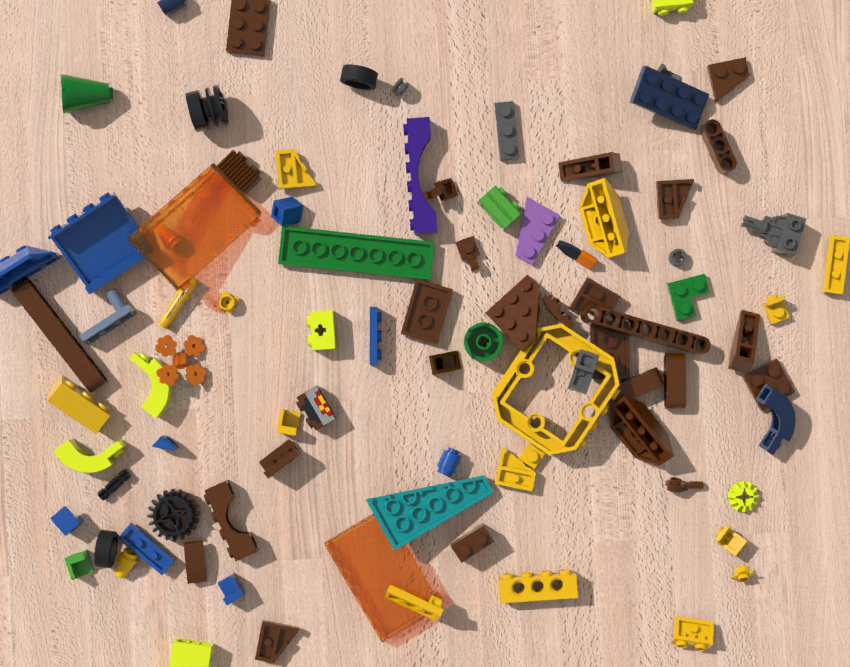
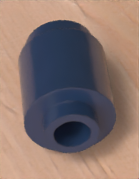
M160 0L157 3L166 16L186 6L184 2L187 0Z

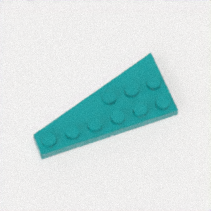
M485 475L365 500L392 549L395 551L492 494L494 491Z

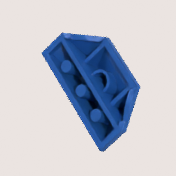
M22 246L16 250L15 255L4 257L0 260V295L13 288L24 278L31 277L62 256L56 252Z

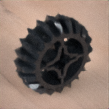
M171 489L170 494L165 490L163 491L164 497L161 494H157L158 500L153 499L151 501L155 507H148V510L153 513L148 514L147 517L153 518L149 525L155 524L156 526L152 531L160 530L158 537L166 534L165 540H169L171 535L173 541H176L178 536L183 540L185 538L184 533L187 536L191 535L189 529L196 530L197 527L192 523H199L200 521L194 518V516L200 515L199 511H194L199 505H192V502L195 501L194 497L190 500L187 499L190 493L187 492L182 496V489L177 494L175 489ZM172 499L182 502L186 507L178 508L175 502H172ZM166 501V514L160 517V508ZM172 511H173V513H175V512L178 513V512H181V511H182V513H180V514H178V516H176L177 519H175V517H168V518H166L167 516H169V515L172 513ZM188 513V522L185 525V527L182 528L181 517L182 515ZM162 522H170L176 530L165 527Z

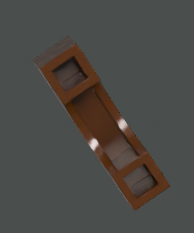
M229 480L204 490L206 493L204 494V499L207 505H211L213 512H211L215 523L218 522L221 527L219 530L220 535L228 543L227 551L231 558L234 557L235 561H238L256 553L259 548L252 532H243L236 529L229 520L228 509L236 497Z

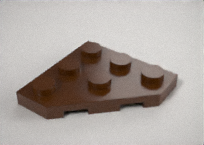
M528 274L486 312V315L522 352L530 347L538 338L537 325L540 314L539 300L541 288Z

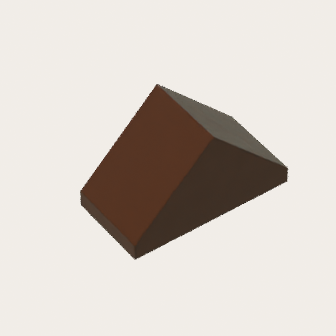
M458 350L429 356L432 375L461 369Z

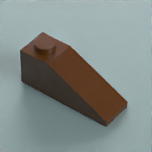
M614 152L558 162L561 181L622 173L620 154Z
M745 310L740 311L730 351L728 369L747 374L754 364L760 314Z

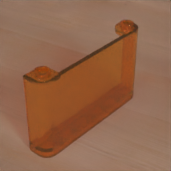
M213 163L131 234L127 240L176 291H184L191 284L189 282L250 226L255 227L261 221L260 216L262 212Z
M373 513L324 542L336 566L383 643L425 618V616L384 598L390 585L427 602L432 595L442 599V603L444 602L439 592L435 593L430 587L406 544L395 551L392 549Z

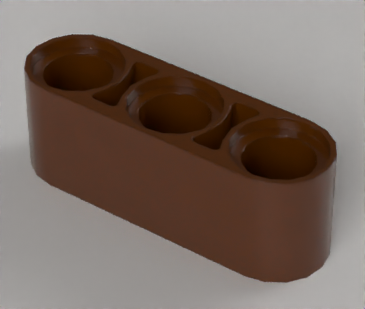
M714 119L708 120L701 127V136L716 170L721 174H728L735 169L737 165L736 158L719 121ZM707 125L714 127V134L707 131ZM715 143L722 145V151L715 149ZM723 160H727L730 163L729 169L723 167Z
M665 353L664 355L665 409L686 408L685 354Z
M652 368L620 382L618 389L621 391L615 400L611 398L612 404L624 395L636 398L664 386L665 384L658 368Z

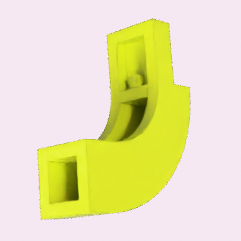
M142 352L140 354L133 353L129 359L149 375L152 383L150 395L141 408L154 418H160L168 407L172 395V386L160 383V377L156 373L164 364L157 358H153L149 362L150 358Z
M69 439L53 452L67 467L79 472L91 473L115 465L116 462L112 457L117 458L124 452L123 448L127 445L123 440H118L101 454L90 455L84 452L74 439Z

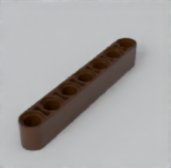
M26 277L11 289L14 296L86 389L93 393L106 383L107 378L33 282Z
M588 306L582 309L580 313L581 320L586 324L688 353L704 354L711 347L710 340L704 336L603 307ZM589 310H592L595 314L593 320L588 317ZM607 315H610L613 319L611 325L606 322ZM626 320H628L631 324L629 330H627L624 326ZM644 325L648 327L647 335L642 331ZM662 330L666 333L665 340L660 336ZM680 335L684 338L683 345L678 341ZM697 341H700L702 344L701 350H698L696 346Z

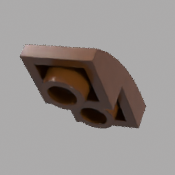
M545 295L542 300L547 310L560 324L562 323L570 329L574 322L571 321L572 317L562 311L560 314L558 312L562 306L559 304L560 300L553 295L549 297Z
M203 540L184 542L187 584L207 582Z

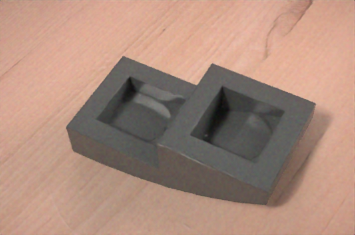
M580 349L568 389L587 395L599 358L598 354Z

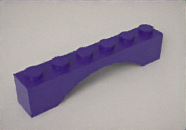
M430 117L406 118L407 124H403L404 136L408 135V143H404L405 155L409 154V162H406V174L410 173L411 181H407L408 193L412 192V200H408L409 212L413 211V219H410V231L414 230V235L437 234L436 212L425 199L418 178L420 158L431 139Z

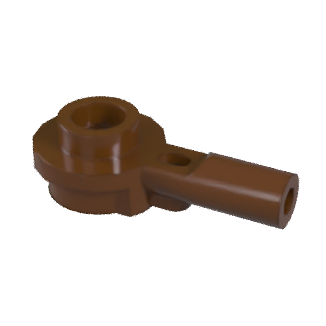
M671 477L670 480L665 482L667 490L675 493L684 492L688 489H703L704 487L703 481L682 482L677 477Z

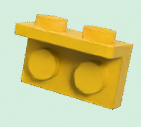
M675 616L671 644H676V647L679 648L695 647V650L706 651L713 645L714 622Z

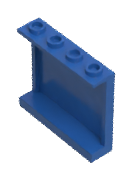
M109 192L99 198L100 202L95 205L90 203L82 209L84 212L78 216L76 213L66 219L67 223L63 226L60 224L50 229L51 234L48 236L49 240H53L82 280L88 294H91L154 253L153 246L115 192L111 195Z

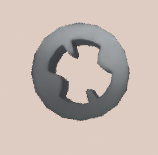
M400 78L391 89L392 92L397 93L398 97L409 86V83H405L403 78Z
M675 249L669 254L668 260L671 265L679 267L686 262L687 254L682 249ZM680 253V257H682V261H678L679 263L673 258V255Z

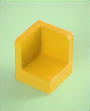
M281 409L276 432L296 436L301 413Z

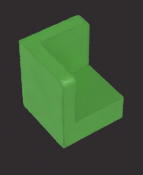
M88 550L64 558L72 580L94 572Z

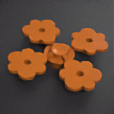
M170 335L158 338L155 350L161 353L163 357L173 356V365L164 364L156 372L157 376L160 377V383L172 386L175 380L179 378V375L176 373L177 368H186L185 378L189 380L191 385L204 382V376L207 373L206 369L201 368L200 364L188 365V356L193 355L197 357L205 350L200 337L188 336L187 341L183 343L185 353H176L175 347L177 342L173 341Z

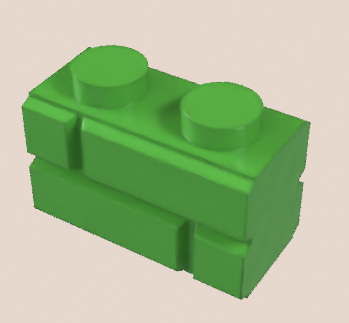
M495 185L478 201V204L504 231L521 215L519 212L521 208L515 201L510 202L506 198L508 194L502 187L497 188Z

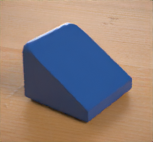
M162 435L152 446L173 451L179 448L167 435Z

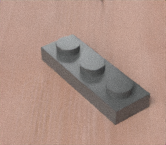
M514 101L494 103L500 161L519 159Z

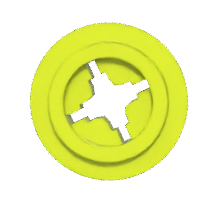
M746 481L735 483L728 492L730 505L740 512L753 510L758 504V498L760 497L757 488L752 483ZM745 491V494L751 497L746 498L743 503V500L736 498V496L742 495Z

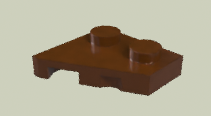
M746 57L707 66L715 102H718L750 76Z
M694 179L656 182L658 220L679 218Z
M263 620L255 660L274 663L298 633L299 627Z

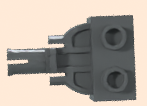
M787 213L774 217L764 216L763 220H759L745 215L741 227H746L760 233L758 238L764 239L772 247L771 252L792 257L796 255L806 218Z

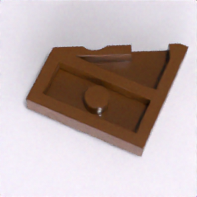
M587 277L572 301L569 310L582 311L585 307L592 305L613 310L621 296Z

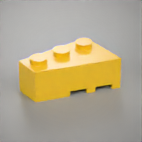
M63 375L48 392L49 403L95 434L110 417L108 406L102 402L98 403L95 401L92 395L82 391Z

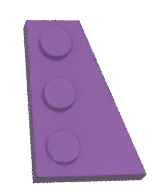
M526 197L515 257L532 266L560 215L529 197Z

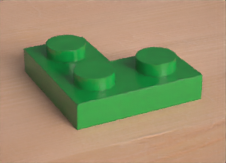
M705 274L667 283L676 320L696 316L691 297L710 292Z

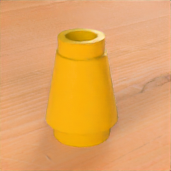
M125 548L120 552L115 571L117 577L124 579L138 561V555L134 551Z

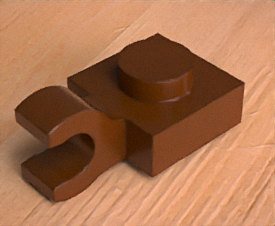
M452 178L434 183L435 188L425 192L427 200L439 196L441 201H445L459 196Z
M474 236L455 242L461 260H468L471 271L479 269L475 256L480 255Z

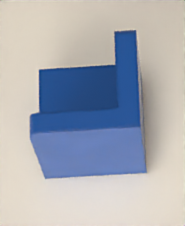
M293 197L274 200L271 218L281 226L299 223L301 221L303 205Z
M66 506L50 518L65 536L71 534L84 522L80 515L75 517Z
M235 573L218 582L225 596L223 600L226 605L241 598L246 593Z

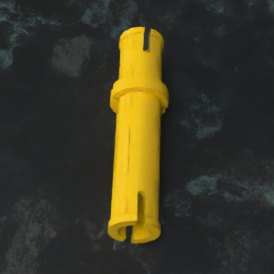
M188 275L181 288L176 290L177 294L157 324L168 329L185 301L190 299L191 296L189 295L199 282L198 280ZM188 287L187 291L185 292V294L183 295V297H182L181 300L179 301L180 297L182 296V294L184 293V291H185L186 288ZM177 304V306L175 307V309L173 310V312L171 313V315H170L169 318H168V315L170 314V312L172 311V309L174 308V306Z

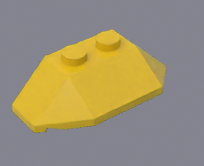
M606 178L588 183L579 209L589 244L607 258L626 253L629 230L619 195Z

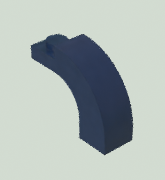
M765 383L755 400L768 407L772 415V422L759 446L773 455L780 447L783 439L789 442L792 438L796 418L790 400L783 393Z

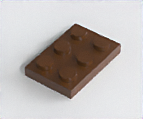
M231 0L226 45L227 53L265 57L271 0Z
M416 279L401 334L438 344L453 289Z
M606 321V322H607L609 325H611L613 321ZM629 321L624 323L627 330H629ZM589 325L590 342L614 358L618 379L630 378L629 336ZM595 370L592 379H605L606 376Z

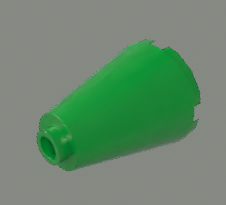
M61 75L63 113H71L110 103V99H114L113 87H109V83Z

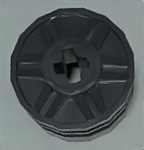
M218 85L213 86L214 95H212L209 87L205 88L206 97H202L199 90L186 93L189 114L196 132L208 130L209 120L213 121L215 127H219V118H221L223 125L229 124V111L226 99Z

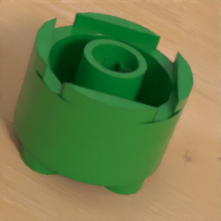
M485 322L477 323L470 327L464 336L465 351L474 360L489 361L495 358L502 349V334L492 324ZM480 337L488 340L486 347L478 345Z

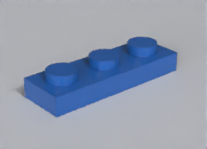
M370 307V365H378V361L382 360V350L378 349V342H382V330H378V323H382V311H378V307Z
M130 523L118 537L119 540L161 575L176 560L133 523Z

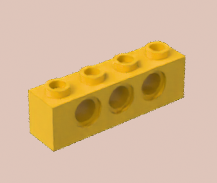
M562 569L560 573H552V571L546 570L536 575H533V572H522V576L505 573L502 574V577H498L500 603L578 598L577 575L575 572H571V569ZM555 580L562 581V585L558 589L552 587V583ZM541 581L543 583L542 588L534 590V582ZM515 583H523V589L515 591L513 589Z

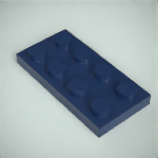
M642 66L629 103L691 130H696L709 94L653 68Z

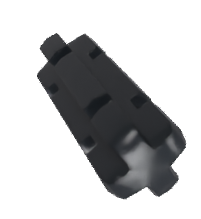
M126 469L122 470L118 474L119 476H115L105 485V488H102L97 493L100 499L106 500L110 493L113 494L124 484V481L131 477V474Z

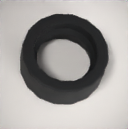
M346 64L343 65L340 82L357 89L374 90L378 73L364 66Z
M101 530L99 532L94 552L95 566L105 568L113 566L118 548V533L116 531Z

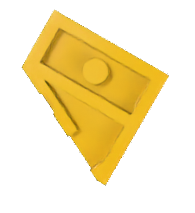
M501 447L494 484L533 491L536 472L507 449Z

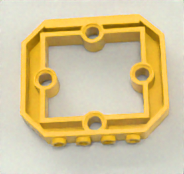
M562 323L537 328V340L524 352L520 350L492 392L496 417L499 422L548 455L573 451L578 446L580 448L584 446L588 440L585 436L589 431L593 432L598 425L596 420L599 415L604 416L610 406L607 405L611 398L615 400L621 391L618 389L619 380L615 361L612 356ZM548 339L570 352L569 361L573 367L576 364L573 357L580 352V349L598 354L599 358L595 370L606 376L591 400L581 406L580 416L564 440L545 429L546 420L542 414L532 413L527 417L507 403V400L521 379H528L534 375L535 366L533 361ZM522 364H528L530 366V372L528 374H522L520 372V367ZM588 406L595 409V415L591 418L586 417L584 414V410ZM533 417H538L541 420L540 427L534 428L531 426V419Z

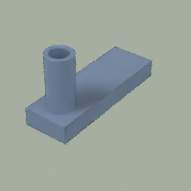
M116 289L106 294L116 312L80 334L79 336L84 343L90 345L137 314L132 306L129 304L125 305Z

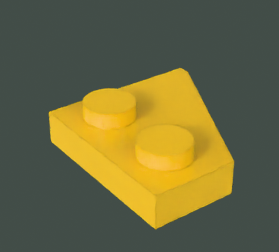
M295 149L275 151L279 190L316 186L315 181L309 175L307 168L299 159Z

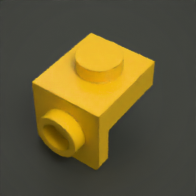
M727 525L725 528H720L716 533L717 538L715 541L735 557L740 554L748 543L747 540Z

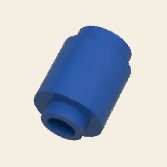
M450 447L448 450L444 449L437 465V472L451 477L453 473L455 474L462 457L458 455L460 451Z

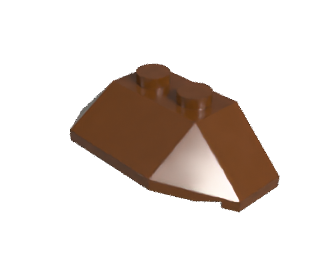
M624 395L610 405L611 429L635 458L660 466L674 456L668 433L643 402Z

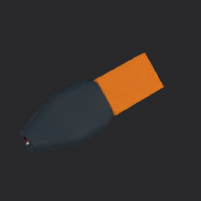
M559 240L556 245L565 255L575 259L576 262L590 270L597 261L591 254L584 250L581 251L572 244Z

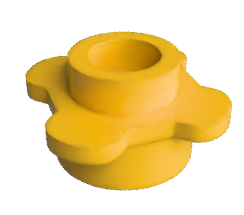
M225 291L221 293V298L216 306L218 309H224L228 314L234 312V307L239 302L237 296L233 297Z
M739 566L734 569L735 575H732L731 578L732 580L737 579L739 582H746L755 573L750 571L748 566Z

